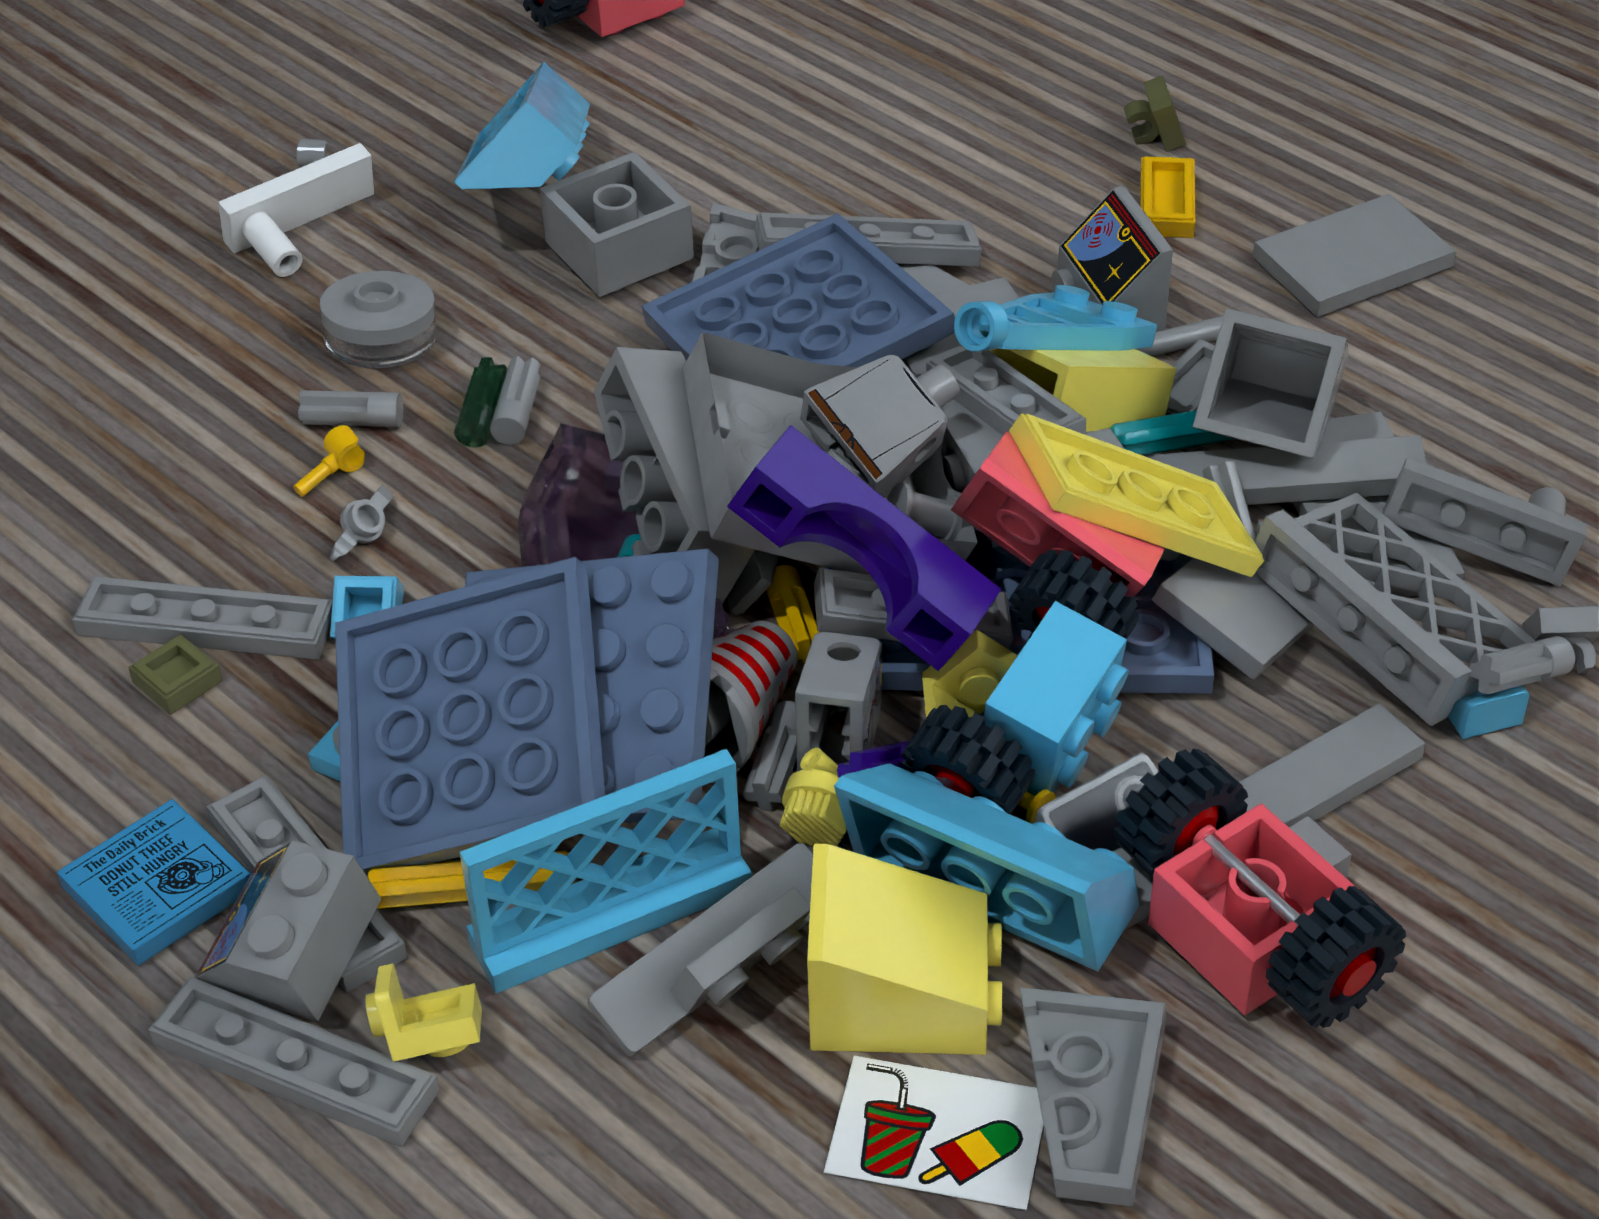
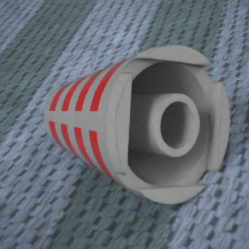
M755 621L713 639L704 757L727 749L736 763V773L750 758L797 665V650L792 639L782 628L774 623Z

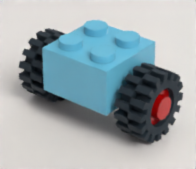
M1053 549L1047 550L1044 555L1040 554L1009 599V602L1012 603L1009 607L1010 614L1018 617L1015 622L1020 630L1031 631L1028 637L1029 640L986 701L984 716L975 712L972 717H968L965 708L955 706L952 710L947 705H939L937 709L933 708L901 754V758L904 759L901 763L903 769L911 773L922 771L931 774L945 787L970 798L975 796L985 797L995 802L1005 813L1010 815L1026 791L1036 796L1044 789L1055 793L1060 784L1070 788L1081 773L1089 755L1083 748L1093 733L1103 737L1108 732L1121 708L1122 702L1116 698L1129 674V670L1121 665L1127 638L1137 625L1140 613L1135 611L1138 606L1135 598L1124 596L1128 588L1121 581L1111 582L1109 578L1112 573L1104 567L1100 571L1095 570L1091 567L1093 560L1083 555L1079 561H1075L1071 551L1062 550L1058 555Z

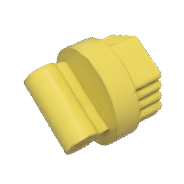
M813 748L803 756L800 763L802 770L793 773L788 778L782 796V804L785 809L780 821V827L798 843H807L809 846L814 844H830L838 847L847 830L834 785L839 780L837 774L838 764L820 748Z

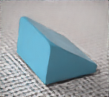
M334 576L330 637L336 639V622L401 605L403 602L404 586L400 580L394 576Z
M1523 686L1491 694H1482L1476 691L1456 701L1448 718L1462 739L1523 724L1530 695Z

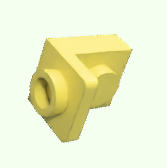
M976 629L939 672L932 666L922 672L926 717L933 708L937 709L939 705H947L951 710L955 706L965 708L968 717H972L975 712L981 714L985 710L986 701L1018 655Z

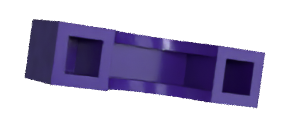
M792 425L788 427L755 466L727 505L730 510L779 548L795 542H817L834 547L856 560L871 575L882 593L887 613L886 631L938 672L973 633L1002 590Z

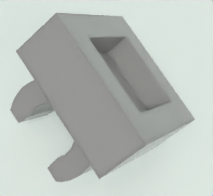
M1599 606L1539 608L1522 623L1523 630L1536 641L1554 636H1560L1568 640L1575 652L1578 674H1586L1594 667L1596 652L1592 643L1599 638Z

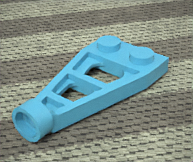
M1056 285L1055 292L1030 294L1000 305L993 301L969 302L963 305L957 312L954 330L958 342L965 349L973 352L996 348L1016 350L1122 351L1152 347L1158 324L1136 317L1138 309L1133 306L1113 301H1105L1103 305L1089 301L1090 293L1084 289L1068 285Z

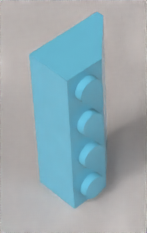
M543 62L475 137L454 183L461 189L541 187L551 175L559 181L580 157L577 153L583 147L581 142L587 135L584 131L590 124L586 120L590 103L550 66Z
M889 763L841 775L834 785L855 853L986 893L988 923H1001L1002 929L1097 972L1139 907L1134 867L1128 865L1116 853L1103 848L1092 850L1066 839L1060 831L1043 822L1031 824L1005 813L999 805L985 797L975 796L970 798L945 787L931 774L922 771L911 773Z

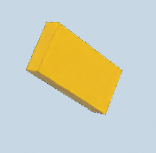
M1141 157L1140 207L1163 237L1194 238L1195 159Z

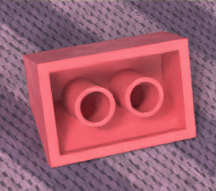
M1008 431L1003 435L951 508V511L1029 567L1032 566L1040 554L1044 555L1047 550L1054 549L1058 555L1062 550L1071 551L1075 561H1079L1083 555L1093 560L1091 567L1095 570L1100 571L1102 567L1112 573L1109 580L1113 583L1121 581L1128 588L1124 595L1128 597H1134L1146 585L1165 549L1164 547L1053 510Z

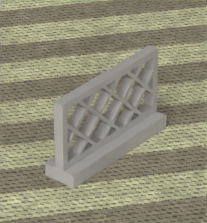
M1358 493L1344 497L1296 518L1291 517L1283 509L1267 515L1255 540V544L1265 560L1255 573L1430 726L1448 718L1456 701L1478 691L1479 679L1470 677L1472 670L1461 660L1467 661L1470 664L1480 661L1483 654L1502 650L1483 645L1482 636L1499 640L1507 648L1536 641ZM1352 517L1370 533L1342 527V521ZM1322 542L1330 543V549ZM1344 547L1371 553L1373 561L1345 555ZM1387 557L1406 562L1416 572L1388 565ZM1367 580L1375 582V587L1372 586ZM1390 586L1418 592L1419 601L1391 594ZM1434 596L1451 600L1462 611L1435 605ZM1414 620L1421 621L1422 627L1418 625ZM1437 625L1465 632L1466 641L1438 634Z

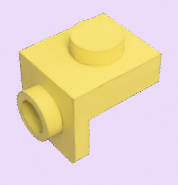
M394 964L378 967L375 992L366 994V1011L374 1037H386L393 1062L429 1054L432 1057H447L459 1053L469 1044L480 1042L482 1007L475 983L404 999Z

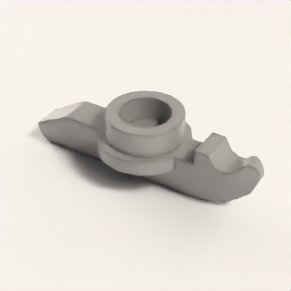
M383 484L369 500L352 501L343 508L340 514V524L343 533L333 546L329 556L331 562L348 553L357 542L361 544L372 543L381 535L385 525L383 509L390 502L393 495Z

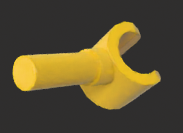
M340 425L334 427L325 436L323 445L329 455L323 458L320 464L293 485L295 492L299 496L304 497L339 468L345 472H354L363 466L365 453L358 445L359 438L349 426Z

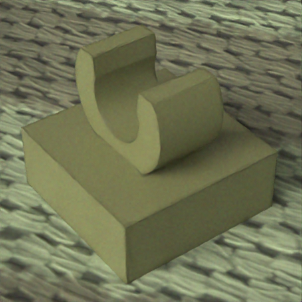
M1162 75L1143 82L1149 102L1135 100L1124 107L1128 124L1139 120H1147L1145 123L1131 128L1136 145L1152 142L1159 133L1166 152L1186 145L1164 76Z

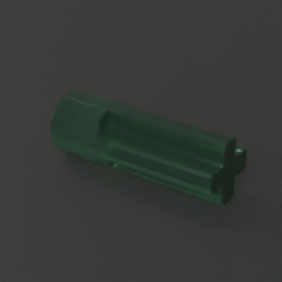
M492 357L481 358L479 366L474 367L454 429L456 439L468 447H481L488 442L491 433V422L508 370L505 364L495 365Z

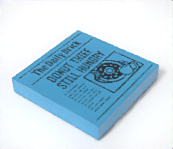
M174 799L166 802L57 871L61 887L137 966L236 902L251 875Z

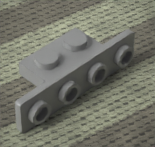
M797 843L591 994L587 1002L588 1007L626 1055H636L710 999L715 1006L722 1004L749 981L750 978L745 973L748 969L763 958L770 966L802 941L803 937L799 931L807 926L810 920L813 854L805 844Z

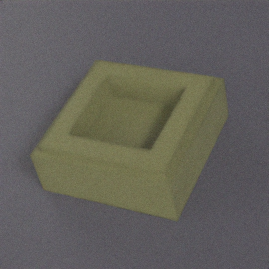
M181 634L128 667L133 684L169 715L223 681L219 665Z

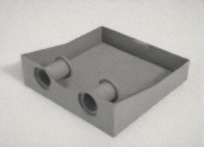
M705 332L701 333L682 370L711 539L840 571L869 574L849 555L826 544L795 542L779 548L727 507L755 466L790 425L824 450L800 420L804 391L819 383L856 369V367L812 363ZM913 374V375L917 378V377H919V376L922 375V374ZM940 445L903 482L895 484L885 499L965 561L978 543L974 527L951 511V508L962 493L953 490L944 475Z

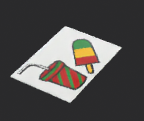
M853 1056L823 1173L1027 1210L1043 1129L1037 1088Z

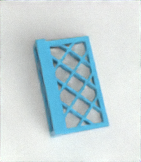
M727 749L459 852L472 924L466 926L469 944L496 994L709 908L752 877L751 870L741 856L736 763ZM715 781L714 786L697 805L685 801L696 788ZM644 808H650L633 830L620 826L631 813ZM672 816L685 819L668 840L655 837ZM706 826L712 828L710 830L702 832L706 828ZM577 834L584 835L567 856L554 852L564 839ZM606 842L620 845L603 866L590 862ZM641 852L649 853L647 855L637 858L641 854ZM511 860L517 861L501 882L484 878L483 871ZM539 868L554 871L538 891L524 888ZM576 878L584 879L572 884ZM509 904L516 905L513 908L505 910L509 906Z

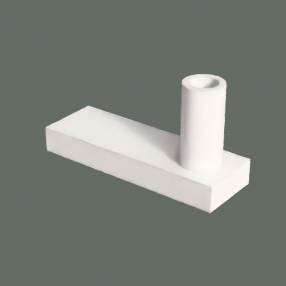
M359 143L219 201L223 241L234 254L253 246L272 271L279 277L293 274L301 266L303 257L284 232L373 195L372 155Z

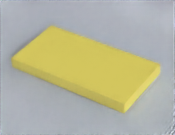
M1021 413L1010 428V434L1053 510L1252 577L1265 561L1262 553L1217 482L1027 413L1026 415Z

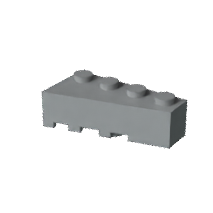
M616 347L594 390L610 459L612 461H622L623 464L620 477L621 488L618 490L623 512H634L641 540H636L632 545L633 554L638 556L709 549L719 558L715 605L716 616L755 549L711 539L682 370L686 360L681 351Z

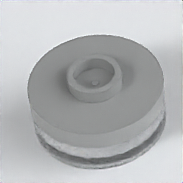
M394 271L357 273L342 278L330 285L320 298L325 349L331 356L345 364L362 368L400 366L424 356L436 342L437 330L433 291L424 281L412 275Z

